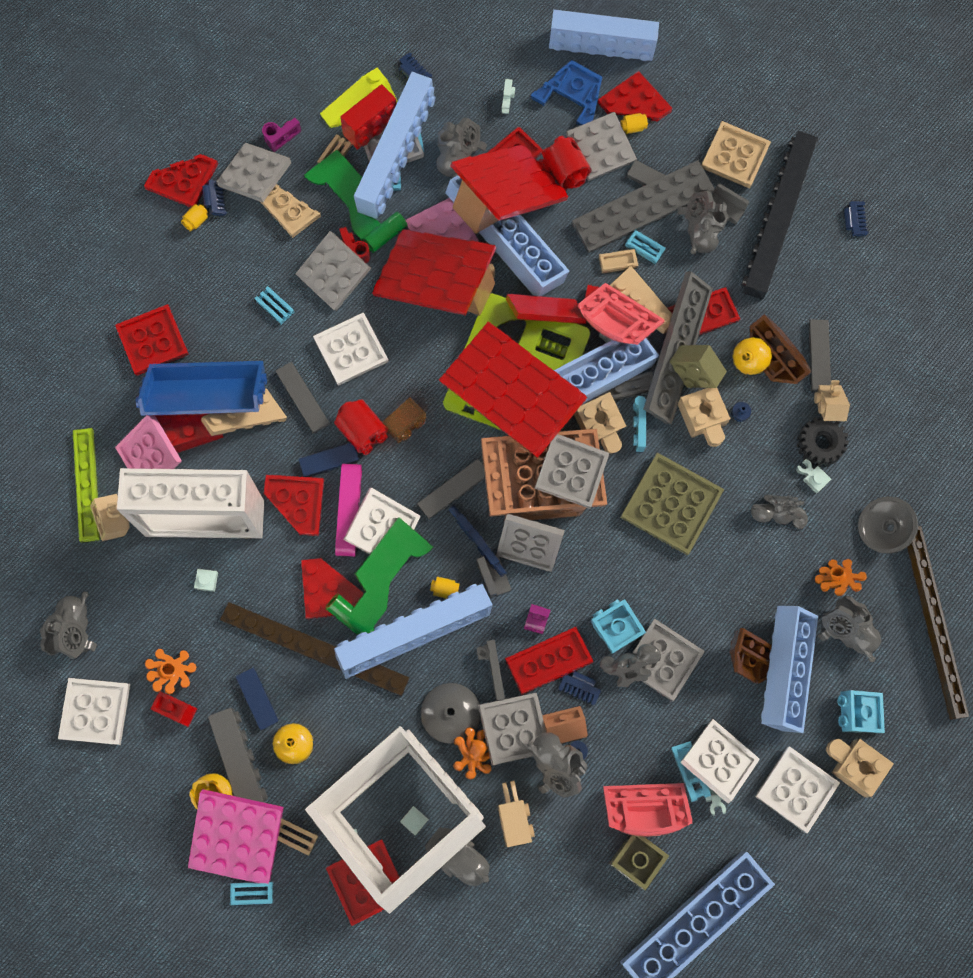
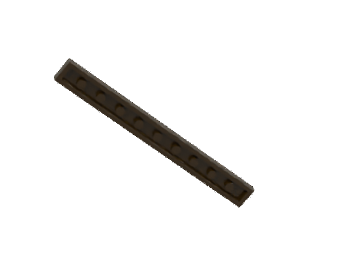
M918 526L917 534L911 544L907 546L947 712L950 720L969 717L922 527Z
M228 602L220 619L222 622L342 671L335 655L334 648L336 646ZM381 665L354 675L356 678L399 696L403 695L410 679L408 676Z

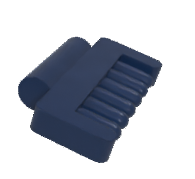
M412 53L406 54L399 60L401 65L399 71L407 79H409L412 72L420 75L423 74V76L432 79V74L426 72V69H423V66L417 63L418 61L412 57Z
M209 180L207 185L202 186L204 207L210 208L211 215L225 216L227 212L224 208L223 188L218 186L217 181Z
M851 201L848 205L849 207L844 209L846 230H851L852 236H867L869 233L865 223V211H857L865 210L863 207L865 205L864 201Z
M574 671L572 677L568 675L563 676L558 688L559 691H562L564 688V693H567L569 689V695L574 690L573 697L577 696L578 699L582 697V700H586L587 703L591 701V705L596 704L601 692L600 689L594 687L596 680Z

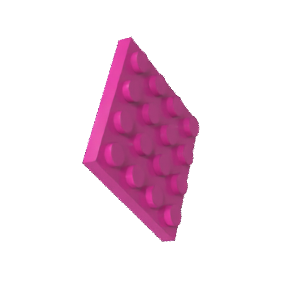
M202 789L199 796L188 868L254 883L269 884L283 807Z

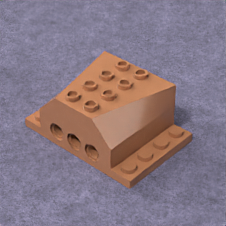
M597 429L562 431L558 433L561 436L600 449ZM510 436L481 438L490 516L505 515L506 519L507 514L528 520H542L580 516L584 512L586 507L534 489L549 445L537 458ZM603 474L592 507L607 505Z

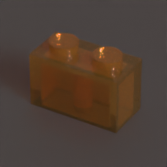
M409 397L382 423L388 428L387 432L400 443L402 440H407L416 427L420 428L425 423L426 412Z

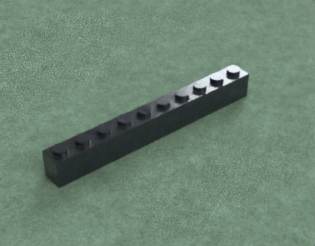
M797 131L795 137L791 136L788 144L790 151H786L783 159L785 166H781L778 173L780 181L775 183L772 191L775 193V196L770 198L767 206L770 208V211L765 213L762 221L765 224L764 229L760 228L757 238L760 240L758 244L755 243L752 251L754 258L753 260L750 259L746 269L749 270L748 276H744L741 286H744L742 291L744 294L761 300L767 294L818 140L816 136Z

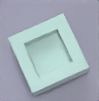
M197 569L194 588L215 592L218 572Z
M413 806L400 822L416 835L429 819Z

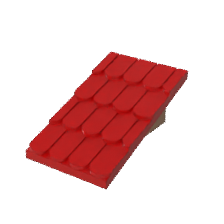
M522 145L474 157L469 156L453 161L450 165L462 179L452 208L475 234L497 221L567 201L569 197L564 188L555 182L550 173L543 170L540 162L534 159L530 151Z
M402 230L394 248L390 252L386 265L382 269L381 276L374 286L372 294L381 298L466 315L468 311L480 316L495 285L489 264L496 251V245L454 237L449 238L426 232Z
M490 322L484 325L483 329L478 332L470 344L447 369L446 373L439 379L444 386L537 458L587 399V396Z

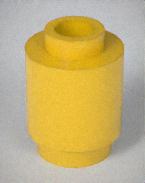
M646 114L626 115L620 121L622 129L626 134L641 132L648 127Z
M194 204L182 216L181 223L192 232L208 218V211L202 205Z
M437 577L436 580H432L430 591L433 592V596L448 599L449 595L458 592L460 583H455V580Z

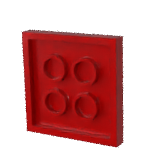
M168 304L115 325L136 376L147 372L149 364H168L189 355Z
M381 839L368 846L369 850L383 866L382 871L393 884L400 877L383 840ZM343 859L326 867L351 926L384 910L377 904Z

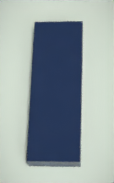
M351 443L299 459L304 477L314 476L342 467V464H352L359 461L356 449Z
M253 667L235 676L260 731L280 722L255 668Z

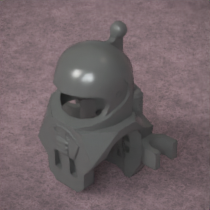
M463 118L455 125L449 121L444 123L443 129L438 132L437 147H439L441 154L436 159V166L441 174L453 178L458 176L450 167L451 162L469 157L479 149L482 151L486 150L487 144L479 141V125L469 118Z
M708 191L693 193L687 207H678L677 215H684L689 222L688 233L692 245L691 254H695L696 251L700 253L714 251L719 244L717 235L720 231L724 230L729 218L725 202L715 203L712 193Z
M84 591L80 598L65 596L57 602L55 612L48 616L40 629L42 638L40 646L42 651L50 655L61 652L71 659L77 658L83 651L88 652V650L95 652L97 644L88 641V635L85 632L88 625L87 606L85 604V600L89 596L88 592Z
M850 596L837 600L835 609L823 614L822 622L824 627L821 628L822 633L817 635L822 641L830 636L833 639H840L846 647L852 648L860 654H865L870 662H875V657L872 653L879 648L882 641L881 634L878 629L874 628L873 618L865 604L856 602Z
M550 732L539 735L533 744L529 743L527 745L528 750H531L538 769L543 773L542 781L544 784L538 786L542 794L550 789L563 798L580 793L582 786L579 776L584 775L587 770V764L583 760L582 752L571 745L562 746L559 736Z
M439 827L425 846L427 853L436 845V842H440V838L442 840L452 829ZM469 841L441 869L450 878L454 875L465 884L475 887L489 881L490 866L487 860L474 849L475 844Z

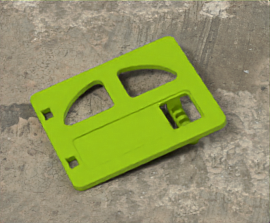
M493 293L490 294L481 315L477 316L465 348L487 322H490L495 327H499L512 320H522L516 318L506 298ZM524 320L526 327L519 345L551 369L556 370L583 355L590 337L588 328L576 323ZM546 329L570 338L571 343L567 347L542 338L541 333ZM537 347L545 351L551 352L553 354L564 357V359L560 360L547 354L538 352L535 350V348ZM448 389L443 401L446 410L501 430L475 410L474 415L463 411L465 405L471 406Z

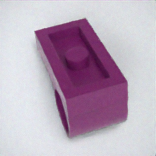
M296 118L287 121L282 128L273 122L266 123L262 128L264 140L273 152H276L301 132L300 122Z
M531 604L524 629L543 635L551 610Z

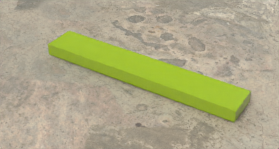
M92 428L73 430L79 541L81 543L98 541L101 538L90 507L93 499L98 498L94 430Z

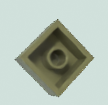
M680 345L670 360L675 372L678 373L687 388H717L727 372L710 345Z
M629 834L609 864L639 888L646 890L669 855L644 836Z

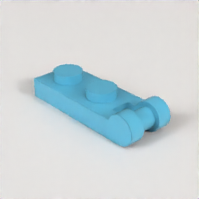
M643 396L636 397L633 403V410L636 412V416L633 417V427L636 428V434H633V446H636V452H644L646 448V411L643 410L646 399Z
M691 741L674 746L671 750L687 789L691 802H694L699 797L704 796L706 798L711 796L709 787L680 763L692 747ZM699 783L701 788L694 790L693 785Z

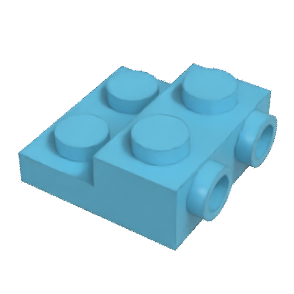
M625 599L621 602L619 600L612 602L608 605L610 608L604 612L602 609L592 615L593 619L590 621L612 654L646 633Z
M853 690L840 692L838 705L841 707V716L838 719V723L842 727V732L885 733L883 693Z

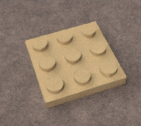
M722 121L701 166L704 170L750 189L771 141Z

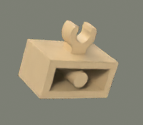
M831 380L830 385H819L818 392H815L814 402L818 405V412L821 413L824 421H847L850 404L842 386L839 385V380Z
M117 494L95 498L90 505L102 541L123 537L130 527L129 521L117 510Z

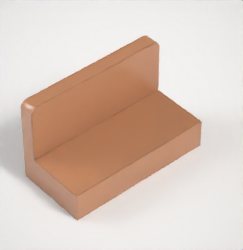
M580 706L542 715L546 733L550 732L559 736L560 743L588 736L585 717Z

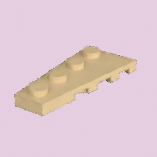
M277 184L264 202H261L292 238L321 217L318 211H314L306 203L293 197L288 191L282 190Z
M630 266L610 286L663 318L665 321L657 330L665 334L668 331L672 313L633 267Z
M265 388L263 404H260L259 412L210 413L203 416L201 421L211 436L233 432L240 428L249 429L263 424V426L269 425L275 421L284 422L287 417Z

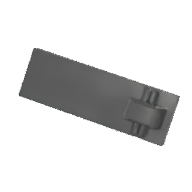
M495 640L487 641L486 645L477 647L478 660H489L496 701L505 700Z

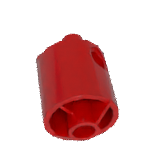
M559 136L555 139V143L545 148L541 154L561 187L564 189L578 188L586 182V178L590 175L592 168L572 137L564 138V136Z
M363 399L346 402L339 408L334 424L356 448L358 453L367 455L373 450V446L377 443H383L388 438L386 435L388 428Z

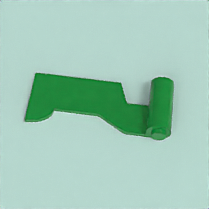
M335 150L304 174V177L313 184L324 185L327 183L349 209L352 230L361 241L368 244L369 252L375 253L408 226L406 220L399 212H395L380 224L377 219L357 211L354 194L362 176L338 150Z
M398 517L355 573L365 591L356 605H351L340 594H336L328 602L325 609L356 635L367 632V634L373 632V627L387 609L389 586L392 579L410 556H423L433 546Z

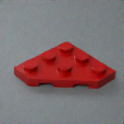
M639 71L598 99V104L607 114L615 112L616 115L626 116L641 113L642 115L646 114V117L651 119V121H659L672 112V107Z
M202 154L196 155L194 159L170 164V167L162 170H153L144 187L148 191L191 208L194 204H198L203 194L202 186L207 185V182L211 179L218 166V162Z
M266 475L264 494L299 535L319 536L324 478Z
M321 558L301 560L306 619L333 616L325 607L336 594H340L353 606L362 597L363 592Z

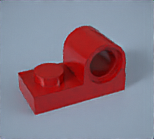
M346 227L339 229L343 243L367 263L370 260L368 244L364 241L355 242L352 232L348 233ZM359 251L365 252L362 255L357 254Z
M159 691L151 707V710L189 727L198 709Z

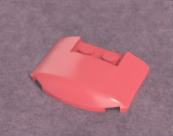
M607 283L603 284L578 304L582 315L594 329L614 341L625 344L638 345L665 321Z
M684 783L603 786L609 827L635 836H660L676 832L692 824Z

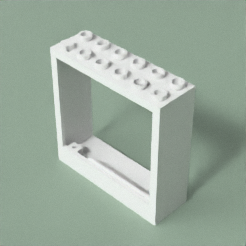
M120 468L117 510L145 537L262 538L264 500L247 470Z
M401 726L305 809L373 899L389 914L486 827L482 822L484 817L476 806L457 787L450 776L432 758L425 747L419 743L409 729L405 732ZM409 752L452 804H457L468 817L392 884L382 871L383 866L340 812Z

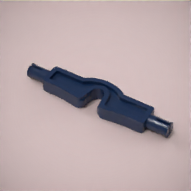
M455 505L452 506L449 512L456 519L457 524L470 541L475 542L478 551L484 556L490 566L497 571L500 577H503L507 571L502 567L498 558L465 516L458 511Z

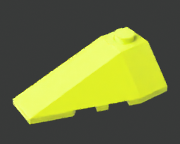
M375 68L362 76L323 110L320 115L330 128L341 126L340 116L381 84L394 97L395 95L388 80L378 68Z

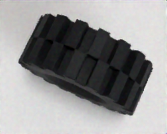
M823 417L812 419L811 422L809 421L802 428L797 437L799 440L797 447H800L798 450L799 454L803 453L804 460L808 458L812 465L817 463L816 466L821 467L823 464L824 467L834 464L843 456L847 450L846 446L849 444V440H846L848 434L843 433L845 430L844 426L839 427L838 424L840 422L838 421L834 423L832 421H824ZM824 436L829 441L828 448H819L815 443L816 437Z

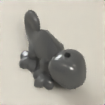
M768 494L764 495V499L771 505L753 504L751 507L752 517L758 522L766 523L773 518L777 523L784 525L793 521V525L797 529L804 528L808 523L806 512L803 508L799 507V505H804V501L798 500L797 497Z
M644 644L638 648L637 654L625 653L618 656L616 660L610 656L603 657L600 661V667L605 673L619 677L617 681L618 687H628L634 681L648 680V677L651 676V671L643 669L642 666L655 664L660 661L661 653L656 646Z

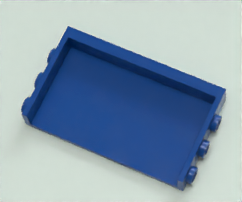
M264 362L149 364L146 376L142 379L143 385L139 388V396L136 397V407L140 408L141 416L259 412L260 404H263L265 385H267Z

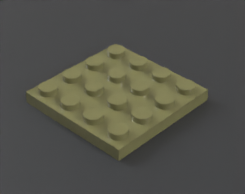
M657 452L620 518L688 556L724 489Z

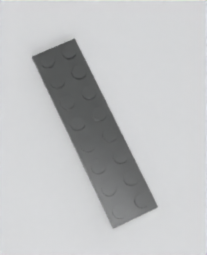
M699 160L572 220V225L589 254L633 233L634 230H639L678 211V207H687L693 193L708 191L713 194L715 189Z
M685 272L643 410L665 424H672L684 385L682 379L671 365L670 360L680 345H696L713 290L712 287L693 272Z

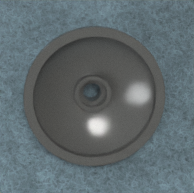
M891 496L881 497L870 502L863 509L858 522L859 534L863 542L872 550L884 554L896 553L905 549L914 540L918 530L917 515L906 501ZM894 525V529L889 531L888 527Z
M456 683L439 685L432 689L423 701L421 708L423 726L431 737L442 743L454 744L456 737H462L466 740L465 729L473 728L476 730L479 725V702L473 692L463 685ZM450 708L455 711L452 716L447 714V710Z

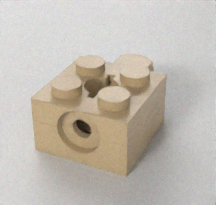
M706 388L681 397L678 407L691 438L704 434L709 446L717 447L721 445L725 439L721 427L727 425L730 417L718 389Z
M609 392L580 406L574 413V416L581 430L597 429L598 440H600L604 451L610 454L618 452L622 447V443L616 431L626 427V424L611 393Z
M841 739L830 741L826 747L827 754L838 762L831 773L863 797H872L894 764L861 739L853 740L850 745H847Z
M510 781L514 802H510L505 782L502 783L506 804L498 805L506 847L532 842L531 838L535 837L532 824L528 825L527 816H530L528 803L524 804L523 800H518L514 781Z

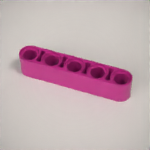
M342 464L335 546L336 556H356L357 547L343 539L359 509L362 465Z

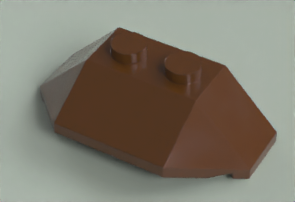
M764 314L750 326L749 338L762 339L771 349V362L764 370L771 381L798 384L811 373L802 354L782 329Z
M744 628L738 629L734 632L730 644V656L734 672L756 684H760L767 680L770 664L769 655L772 645Z

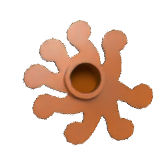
M850 559L842 562L843 567L838 565L836 560H830L828 562L829 568L821 567L819 569V575L815 577V582L821 584L822 591L826 592L829 589L836 588L835 594L842 596L845 594L848 586L855 592L860 591L862 585L855 583L854 580L865 581L867 575L865 572L852 573V561Z
M158 649L155 652V657L163 661L154 662L152 659L146 660L145 666L147 669L157 668L156 671H149L146 676L150 682L158 678V681H155L152 686L155 692L161 691L162 685L170 680L164 689L167 694H172L175 691L174 686L179 678L181 679L180 686L187 688L190 681L185 672L194 673L197 668L194 663H190L188 666L181 664L189 657L187 651H181L179 658L174 660L171 656L164 654L162 649Z
M466 728V746L462 737L454 739V744L459 746L463 758L460 762L456 761L453 767L456 771H461L467 764L469 771L465 773V776L471 780L476 777L475 767L482 773L487 774L491 771V766L489 764L482 765V762L490 759L489 751L485 753L488 747L486 741L485 743L483 742L485 738L484 730H479L476 734L477 740H474L475 730L473 728Z

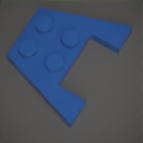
M571 60L552 79L545 82L537 91H534L531 94V99L545 106L554 91L584 108L576 121V124L581 126L594 119L602 76Z

